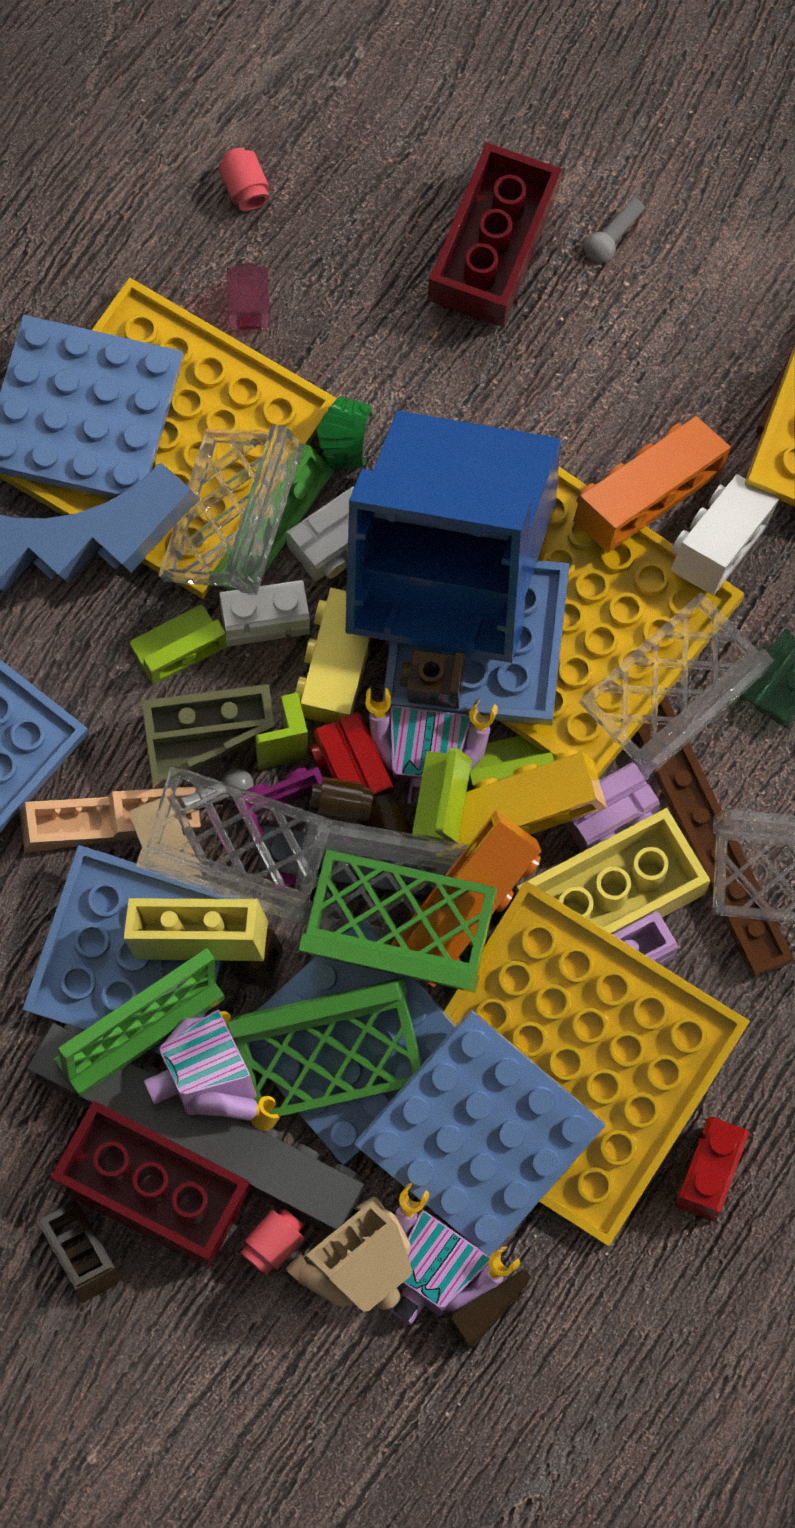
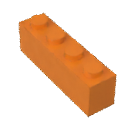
M697 416L683 425L678 423L666 433L662 440L654 445L652 443L645 445L633 460L625 465L623 463L616 465L607 477L597 485L594 483L587 485L577 497L578 505L573 521L609 553L721 474L731 446Z
M495 810L445 876L496 887L497 894L492 914L495 910L501 912L511 901L514 895L512 888L521 877L528 878L539 865L541 857L538 855L541 853V849L534 837ZM437 886L420 906L423 912L445 899ZM444 886L449 895L459 890ZM469 891L453 901L465 921L481 912L485 895ZM449 905L427 918L439 938L461 925ZM417 912L413 915L411 919L418 916ZM422 921L401 934L409 949L414 951H420L434 942ZM478 922L470 927L474 936L476 935ZM465 931L443 944L450 957L461 961L459 956L468 944L473 946ZM395 938L391 945L401 947ZM439 948L428 953L444 957ZM427 982L428 984H430V985L433 986L434 988H435V986L437 985V984H433V983Z

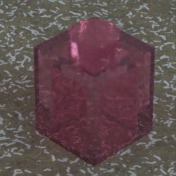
M244 263L236 267L227 268L229 330L270 329L268 266L259 267L256 264Z

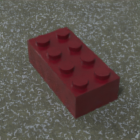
M486 142L429 278L427 301L504 328L559 192L562 168Z
M94 1100L50 1177L54 1189L207 1269L211 1267L251 1192L249 1180Z

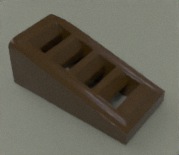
M76 1200L37 1220L43 1235L81 1303L92 1299L119 1283L114 1265ZM75 1220L77 1221L79 1226L58 1237L54 1234L55 1231ZM85 1236V1241L66 1251L63 1250V1247ZM92 1252L94 1253V1257L75 1267L72 1266V1263Z
M520 1270L496 1288L489 1290L452 1314L449 1325L467 1352L477 1345L526 1289L531 1278L527 1270Z

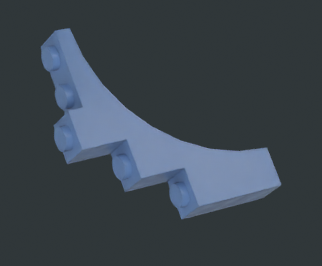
M160 463L139 483L109 502L76 514L46 519L13 518L0 515V589L6 592L32 562L50 579H53L58 574L65 581L69 582L101 546L103 547L97 553L115 570L122 564L132 573L199 498L167 467Z

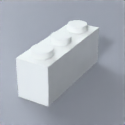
M738 474L735 475L727 487L721 484L718 486L709 501L708 506L710 508L707 510L702 507L691 523V532L683 530L671 552L676 554V558L670 571L713 596L767 528L779 501V498L771 493L745 484L746 479Z

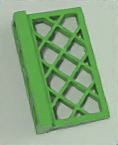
M326 849L306 934H302L299 951L312 956L476 993L479 980L477 974L497 888ZM335 861L352 865L360 880L341 892H338L331 880ZM360 867L373 869L374 871L365 876ZM384 872L394 874L402 889L381 902L369 882ZM402 876L417 880L407 886ZM425 882L434 883L445 899L423 912L411 891ZM364 885L376 906L359 917L354 918L343 898ZM444 886L459 890L449 895ZM329 888L334 896L326 900ZM469 891L485 895L481 912L465 921L453 901ZM406 895L418 916L396 928L385 908ZM338 902L349 923L335 932L319 929L323 911ZM449 905L461 925L439 938L427 918ZM380 912L392 932L377 942L367 940L359 924ZM422 921L434 942L420 951L410 950L401 934ZM478 922L476 935L474 936L470 927ZM354 928L358 937L345 935V933ZM463 931L466 932L473 944L469 963L453 960L443 945ZM396 938L401 947L388 945L386 943ZM439 948L444 957L428 953Z
M208 948L204 949L58 1048L59 1055L54 1058V1062L79 1098L165 1041L182 1019L200 1017L225 1000L224 994L217 986L215 980V958Z
M404 977L237 1015L229 1020L230 1034L232 1038L236 1039L238 1051L250 1073L257 1097L253 1098L256 1103L262 1098L261 1090L268 1078L289 1091L283 1104L274 1107L269 1113L279 1116L401 1089L412 1076L398 1079L383 1070L393 1050H397L410 1059L413 1074L422 1065L406 1000L408 992ZM397 1008L401 1028L395 1038L391 1039L372 1027L380 1012ZM372 1014L367 1023L358 1018ZM349 1020L363 1029L352 1049L330 1036L339 1021ZM330 1024L325 1033L316 1028L317 1026ZM305 1029L321 1039L310 1058L305 1057L288 1046L296 1031ZM288 1033L283 1042L274 1037ZM367 1033L389 1045L378 1066L356 1053ZM402 1035H404L406 1047L398 1043ZM264 1039L279 1049L268 1068L253 1060L249 1042ZM325 1043L347 1055L336 1075L314 1062ZM284 1052L305 1065L294 1085L272 1072ZM352 1059L374 1072L365 1087L355 1088L340 1079ZM310 1069L331 1081L325 1094L321 1097L314 1098L299 1089ZM256 1071L263 1075L260 1082H258ZM378 1075L387 1080L386 1082L374 1084ZM336 1085L345 1090L331 1094ZM294 1095L303 1100L290 1103Z

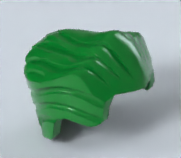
M340 396L328 408V411L325 412L318 426L317 434L321 450L331 469H356L365 466L366 457L363 455V445L368 416H372L371 405Z

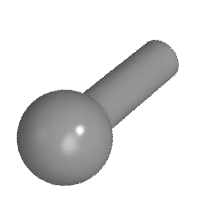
M633 197L603 232H595L587 237L584 243L585 256L591 262L597 264L610 261L616 251L615 242L641 214L645 206Z
M230 769L223 774L220 783L179 798V809L183 814H188L223 799L239 802V798L244 796V792L254 786L253 779L243 769Z

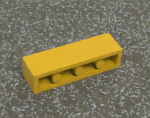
M569 750L553 757L554 761L539 767L537 764L525 765L514 770V775L502 780L490 778L476 783L474 790L466 792L458 843L432 840L435 853L459 858L495 810L529 835L606 809V802L593 760L583 751L578 753L577 750Z

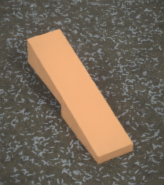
M196 787L112 791L109 797L25 802L20 811L24 853L136 839L138 836L129 815L130 811L163 797L170 799L182 832L199 830L201 827L199 809L183 814L178 806V799L195 793Z

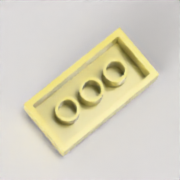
M665 808L528 880V882L613 934L656 910L661 917H664L704 896L710 879L669 810ZM523 883L517 886L515 896L522 887Z

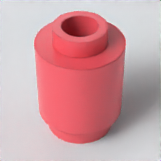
M236 148L227 152L223 156V161L219 164L218 170L232 203L238 205L241 211H252L263 206L269 200L268 191L270 187L255 152L245 151L244 148Z
M271 1209L245 1239L244 1242L247 1245L240 1254L267 1276L273 1268L278 1270L305 1239L299 1232L304 1225L286 1209H283L280 1214Z

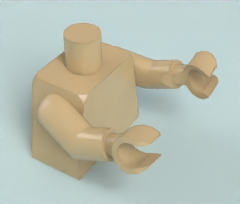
M373 1196L355 1207V1210L360 1211L306 1254L307 1258L314 1265L307 1264L300 1252L286 1268L287 1272L303 1287L306 1286L314 1293L340 1307L355 1303L363 1312L370 1311L376 1305L383 1310L394 1307L400 1299V1292L397 1287L406 1281L413 1271L408 1258L411 1244L400 1222L392 1212L383 1207L377 1197Z

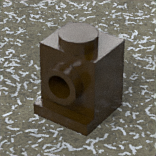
M413 650L412 662L403 661L400 687H407L408 703L459 709L465 673L464 653L456 652L455 655ZM424 673H432L438 675L435 677H427L426 675H424Z
M267 928L264 961L220 962L229 964L238 982L270 989L284 950L274 930Z

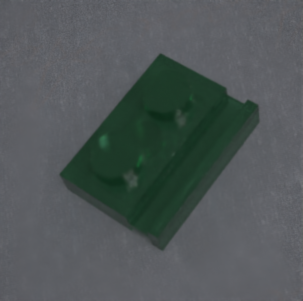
M785 628L738 692V698L742 701L745 699L754 705L756 710L788 730L795 722V636L791 634L790 630Z

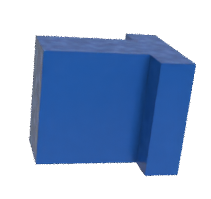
M396 411L374 470L361 469L349 499L345 633L512 663L523 630L525 596L556 505L561 438Z

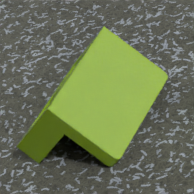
M203 605L194 607L134 638L130 642L131 649L153 686L227 648L226 632L218 619L212 621Z
M298 692L281 696V724L283 729L255 736L258 769L307 759L308 731Z
M521 736L487 743L484 756L470 770L468 789L469 791L474 790V785L485 779L497 778L502 780L513 776L514 770L525 765L537 764L539 767L553 762L552 752H542Z
M449 748L448 753L426 751L412 835L416 838L458 843L472 759L460 749Z

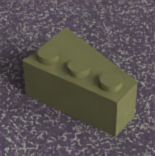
M269 684L141 700L153 789L165 787L255 743L256 735L272 732L275 728Z

